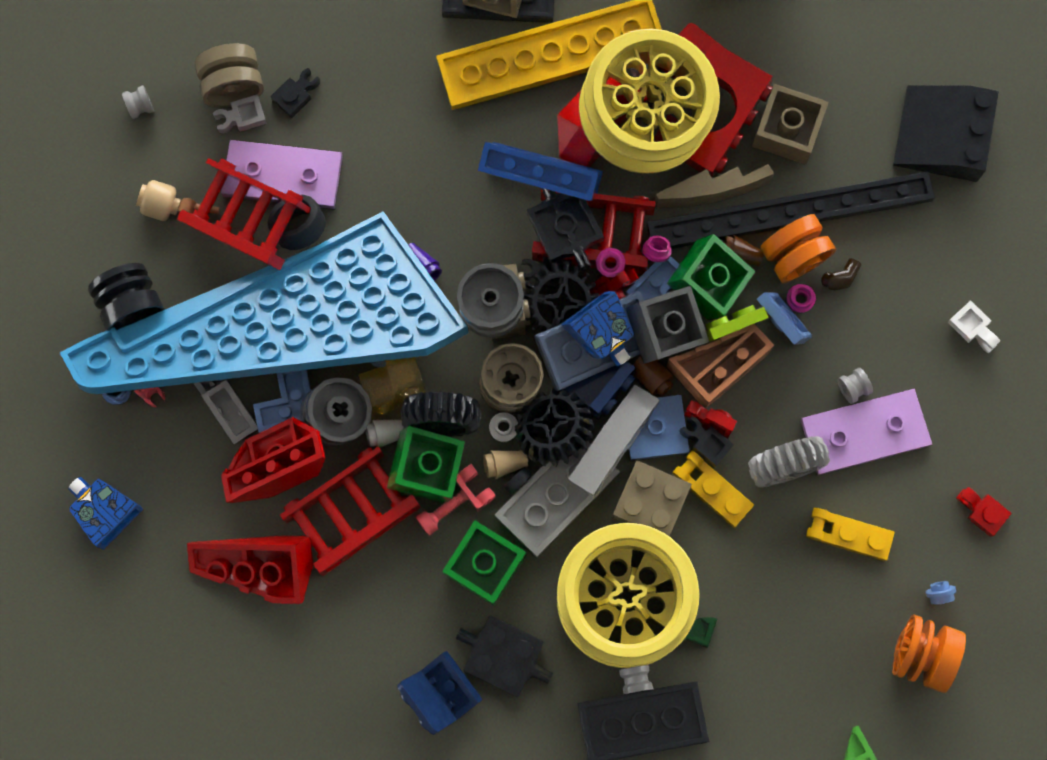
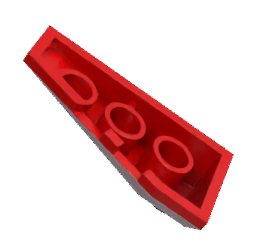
M282 535L187 543L190 573L220 584L224 582L240 588L239 591L247 594L252 592L265 597L264 600L271 603H303L313 568L310 536Z

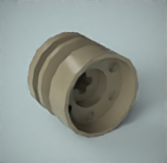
M514 343L500 345L490 351L483 361L479 379L480 393L487 405L498 412L509 414L523 411L522 406L524 405L530 406L532 404L531 401L537 397L542 385L544 374L541 361L532 350L526 346ZM507 376L511 380L516 379L514 387L504 384Z

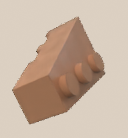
M752 324L707 345H701L690 352L672 357L668 360L666 367L692 396L707 409L768 356L775 345L755 324Z

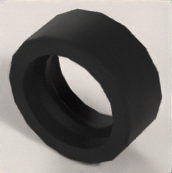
M301 195L304 197L302 202L311 208L310 212L307 213L295 208L289 221L302 214H310L309 218L300 227L283 232L278 242L282 248L288 250L303 249L317 241L324 232L326 225L325 216L317 202L310 196ZM279 202L270 212L267 221L269 231L272 230L285 202Z

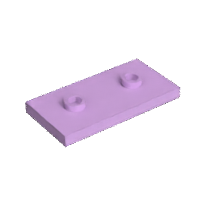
M230 140L226 161L236 165L235 171L285 194L288 190H291L299 195L310 196L317 202L320 208L335 209L343 158L342 152ZM228 176L221 190L222 196L232 197L240 181ZM250 186L244 199L259 200L262 191ZM273 197L271 202L279 203L281 200Z
M915 388L801 418L805 437H821L829 451L830 462L824 468L816 471L817 476L932 445Z

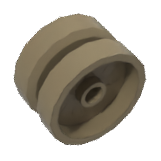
M233 43L215 46L203 51L195 59L196 74L199 81H201L200 91L205 104L211 107H231L230 102L256 94L259 97L264 91L262 77L257 70L259 64L256 52L249 45Z

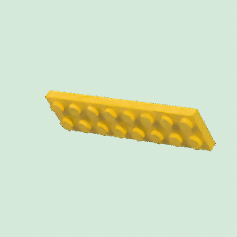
M632 0L436 55L451 108L455 110L586 73L600 50L616 37L640 29L662 30L652 0Z

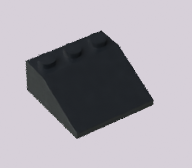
M908 85L893 166L923 172L928 171L933 174L978 182L987 167L999 91L971 85Z

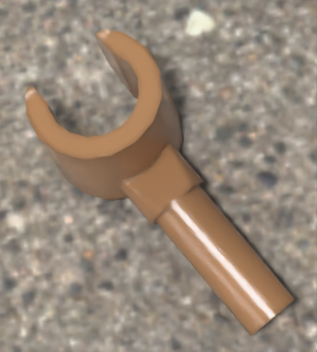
M183 198L178 207V214H180L182 209L193 214L194 210H198L201 204H197V202L190 198ZM213 206L210 213L219 214L220 207Z

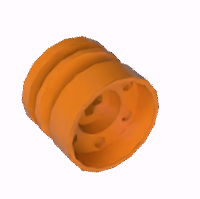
M914 614L910 617L898 638L894 652L892 673L899 678L904 677L907 673L908 681L914 682L921 672L924 671V686L941 693H946L952 686L961 665L966 644V634L963 631L945 625L934 636L935 623L932 620H927L923 625L922 617Z

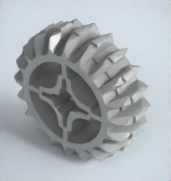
M818 436L794 440L765 450V452L752 457L748 462L749 472L756 486L762 488L775 486L824 468L830 462L829 451L823 439Z

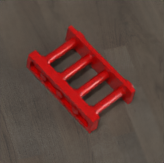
M208 158L206 164L218 171L199 209H195L193 214L182 209L177 220L281 270L285 260L275 255L278 250L276 246L295 208L307 213L310 212L311 208L302 202L304 197L291 190H288L285 194L235 171L236 165L222 158L219 163ZM230 176L240 182L220 221L217 220L214 225L208 222L210 219L208 215L227 177ZM250 186L262 191L243 231H239L237 235L231 233L232 227L230 226ZM275 197L285 202L265 243L262 242L260 246L253 244L255 240L253 235L272 198Z
M541 189V201H544L546 197ZM594 193L592 201H586L591 208L605 209L602 229L604 241L601 242L600 247H597V249L588 248L585 251L591 263L589 268L597 269L596 259L599 253L606 248H612L616 212H629L634 214L629 250L626 253H622L625 257L624 270L627 273L629 270L634 269L636 274L643 275L647 271L648 258L640 252L645 215L653 216L656 201H650L645 196L627 198ZM533 241L532 260L542 262L543 256L547 257L541 243ZM574 256L563 258V260H572L571 266H578ZM608 257L605 260V264L608 267H614L617 263L613 257Z
M379 446L374 450L370 447L357 456L358 461L302 500L296 498L284 506L283 509L285 511L280 514L286 523L295 519L305 536H310L311 544L318 553L316 556L318 560L313 565L322 576L331 572L421 508L413 495L409 497L402 496L399 491L387 488L389 477L378 462L379 459L384 457ZM366 468L370 470L392 502V509L383 515L381 512L377 513L354 480V477ZM342 485L345 486L367 518V526L359 532L356 529L352 530L329 496V494ZM318 502L343 536L341 539L343 543L335 549L326 545L304 513Z

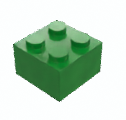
M711 234L696 240L667 284L675 291L691 286L699 312L706 319L712 320L726 316L755 273V270L716 235Z
M407 426L399 434L387 488L440 503L451 500L465 441Z
M474 520L442 572L454 582L495 607L526 558V552Z

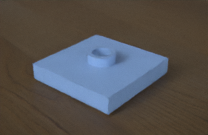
M764 292L757 298L758 302L772 317L771 321L779 331L784 332L794 345L805 344L812 338V334L778 293Z
M681 395L658 397L660 400L659 404L629 449L630 461L689 454L688 439L679 432L682 427H686Z

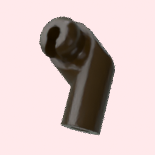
M849 258L843 271L824 273L821 283L824 287L834 291L846 289L852 285L862 264L855 259Z

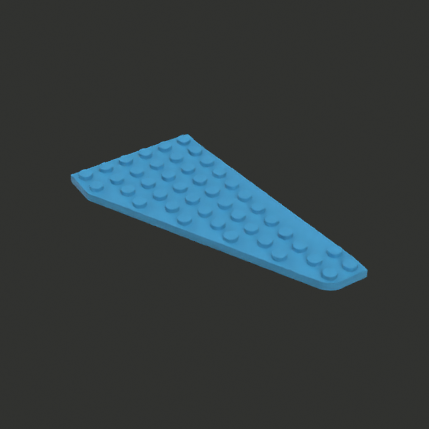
M382 211L315 247L284 259L285 262L281 270L267 266L118 330L113 327L110 331L106 330L60 352L81 390L90 394H103L427 356L468 334L469 331L463 319Z

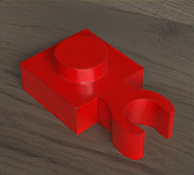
M692 400L684 414L688 418H697L705 429L712 425L727 439L737 423L728 412L713 408L708 410Z

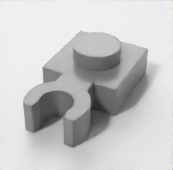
M257 94L230 102L232 107L230 111L218 109L213 112L215 120L226 119L224 124L217 126L219 133H227L235 125L238 126L241 132L267 124Z

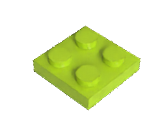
M754 305L732 313L733 320L729 321L727 316L705 324L707 328L706 333L709 342L769 317L764 307L756 310Z

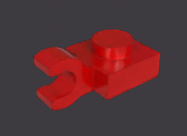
M634 269L629 270L627 273L625 270L621 271L615 277L603 275L595 281L596 286L590 289L589 292L590 294L599 293L600 296L604 292L615 291L620 299L625 297L622 289L635 283L639 277Z
M970 487L962 489L956 497L959 502L972 510L967 518L990 537L998 532L1012 514L989 494L985 495L981 500L980 496Z

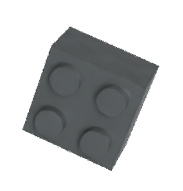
M691 286L644 300L625 308L644 364L709 342Z

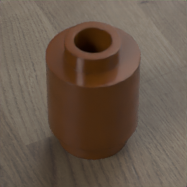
M640 357L633 364L635 367L634 377L651 395L659 394L663 396L673 387L674 384L671 381L674 376L659 359L644 364L642 357Z

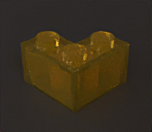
M415 357L385 360L386 366L359 374L362 387L369 396L372 413L385 414L395 409V405L403 403L404 399L410 395L420 392L426 393Z

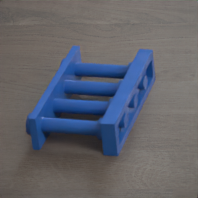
M485 142L478 171L588 201H592L594 193H598L603 174L601 170L497 142Z

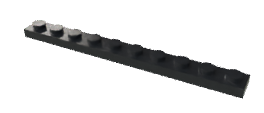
M927 171L647 222L649 237L656 235L665 237L670 242L671 249L694 245L697 239L711 234L723 240L726 236L732 237L735 235L739 237L782 229L797 219L810 214H815L818 221L822 222L933 202L935 196L929 172Z

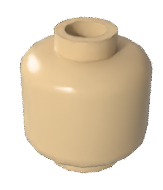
M151 180L147 185L142 184L136 206L140 207L142 215L166 221L170 214H177L181 199L176 198L177 192L175 187Z

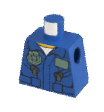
M615 291L602 293L561 324L586 352L595 359H603L609 355L615 365L620 366L631 358L623 343L633 337L634 332Z
M78 477L68 487V490L77 498L70 506V512L92 543L103 550L143 510L140 505L101 479H97L90 486L82 477Z

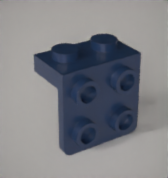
M626 361L620 366L615 365L563 389L568 391L570 395L575 393L579 396L580 400L583 399L587 403L588 409L591 410L593 417L598 420L603 413L608 415L617 403L615 398L620 391L626 392L636 379L633 377L635 367Z
M448 651L443 652L421 671L402 680L397 685L403 701L410 705L418 716L421 726L432 735L437 734L460 719L483 700Z

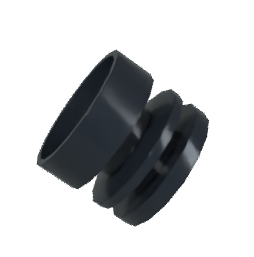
M128 263L114 267L94 278L89 284L88 292L94 299V305L98 309H102L100 318L107 331H110L113 327L118 330L165 310L158 293L155 290H151L153 282L142 263Z

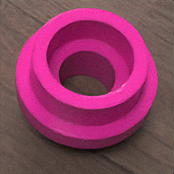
M658 235L650 237L642 248L645 257L653 262H665L672 253L670 242L665 237Z
M606 248L597 256V269L606 277H615L624 270L625 257L618 249ZM608 257L616 259L617 263L614 267H608L605 264V260Z
M797 284L788 291L786 301L793 311L805 313L814 306L816 295L808 285ZM796 296H804L806 302L798 303L796 301Z

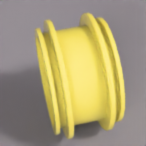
M659 29L631 31L610 41L592 61L580 93L579 114L581 125L593 148L613 165L636 173L649 174L667 171L688 160L697 151L712 129L719 110V84L709 60L698 47L684 37ZM655 66L661 67L669 72L660 73ZM634 68L639 72L640 76L631 77L626 72V69ZM611 77L622 85L613 86L606 84V82ZM674 87H683L688 95H678ZM623 94L630 103H619L616 95ZM645 97L648 98V101L650 103L654 102L651 109L648 106V103H643ZM682 107L692 109V116L684 113ZM627 114L626 118L628 120L619 128L613 120ZM674 114L678 122L670 123L665 119L664 115ZM642 117L643 122L647 124L648 127H640L639 125H637V123L635 122V118ZM659 126L663 142H654V129Z
M619 523L592 532L572 549L559 575L557 608L566 634L585 655L607 666L631 668L649 665L662 659L678 647L686 638L698 612L699 584L689 557L671 537L646 525ZM632 550L645 553L638 569L631 567ZM596 559L606 572L604 578L589 568ZM620 561L626 566V573L623 576L617 577L611 573L610 565L613 562ZM644 569L651 570L655 574V582L649 585L642 583L639 579L640 571ZM669 580L672 581L674 591L656 593L655 586ZM594 582L601 583L605 587V594L599 598L591 596L588 591L589 585ZM623 588H627L629 592H640L632 597L630 604H627L625 599H613L623 593ZM649 599H659L663 604V611L659 614L651 613L647 608ZM579 603H597V609L582 614ZM633 607L635 608V610L631 612H626V609H631ZM599 612H609L613 617L612 625L609 627L598 625L596 616ZM648 617L664 627L658 635H655L646 623ZM631 619L638 620L642 625L641 633L637 636L630 635L625 628L627 621ZM615 625L621 627L620 643L609 641Z

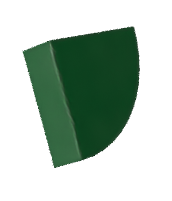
M703 617L696 619L684 640L708 648L717 618Z

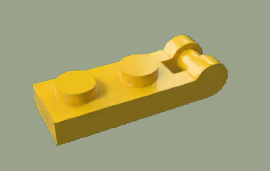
M691 451L686 456L687 461L681 467L677 466L672 474L681 480L691 483L690 490L735 528L752 509L754 504L710 467L696 452ZM695 468L702 473L696 481L690 476Z
M813 508L811 517L814 519L811 528L807 529V538L878 560H888L894 531L837 515L821 508ZM825 522L833 524L830 534L823 531Z

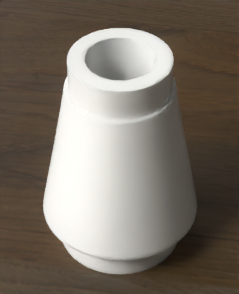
M372 420V423H369L365 430L369 447L379 446L381 448L398 441L400 431L404 429L402 420Z

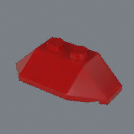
M611 77L606 82V84L613 86L622 85ZM580 90L557 115L559 159L590 167L600 154L588 141L581 125L579 114ZM623 94L616 95L619 103H630ZM645 97L643 103L649 104L648 98ZM627 114L613 120L619 128L628 120L626 118Z
M291 417L246 439L233 457L229 468H226L221 474L226 502L236 503L272 498L319 476L326 459L320 431L295 417Z

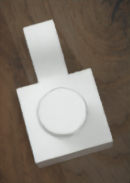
M971 300L948 321L968 343L976 338L981 348L988 354L1000 342V339L987 328L991 320Z

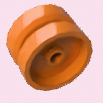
M815 214L804 216L786 225L770 236L760 247L768 261H778L773 270L782 283L790 282L810 272L836 252V248L828 236H819L823 227Z

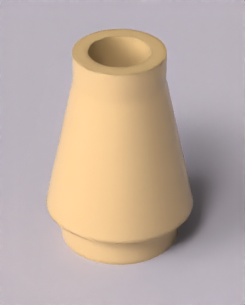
M490 450L489 454L483 455L486 476L498 479L521 468L528 467L527 455L522 450Z

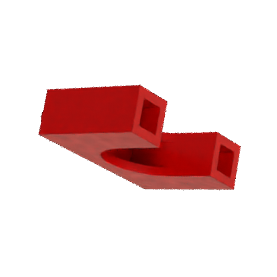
M713 42L705 56L714 69L719 87L726 90L732 97L736 113L731 122L724 128L709 132L697 151L684 162L699 172L707 169L711 178H713L716 172L722 173L729 161L726 155L731 148L737 149L744 137L741 131L746 124L748 126L752 125L759 113L756 107L760 101H767L773 88L770 86L772 75ZM670 114L666 117V120L670 123L678 122L677 118ZM660 129L654 136V142L664 141Z

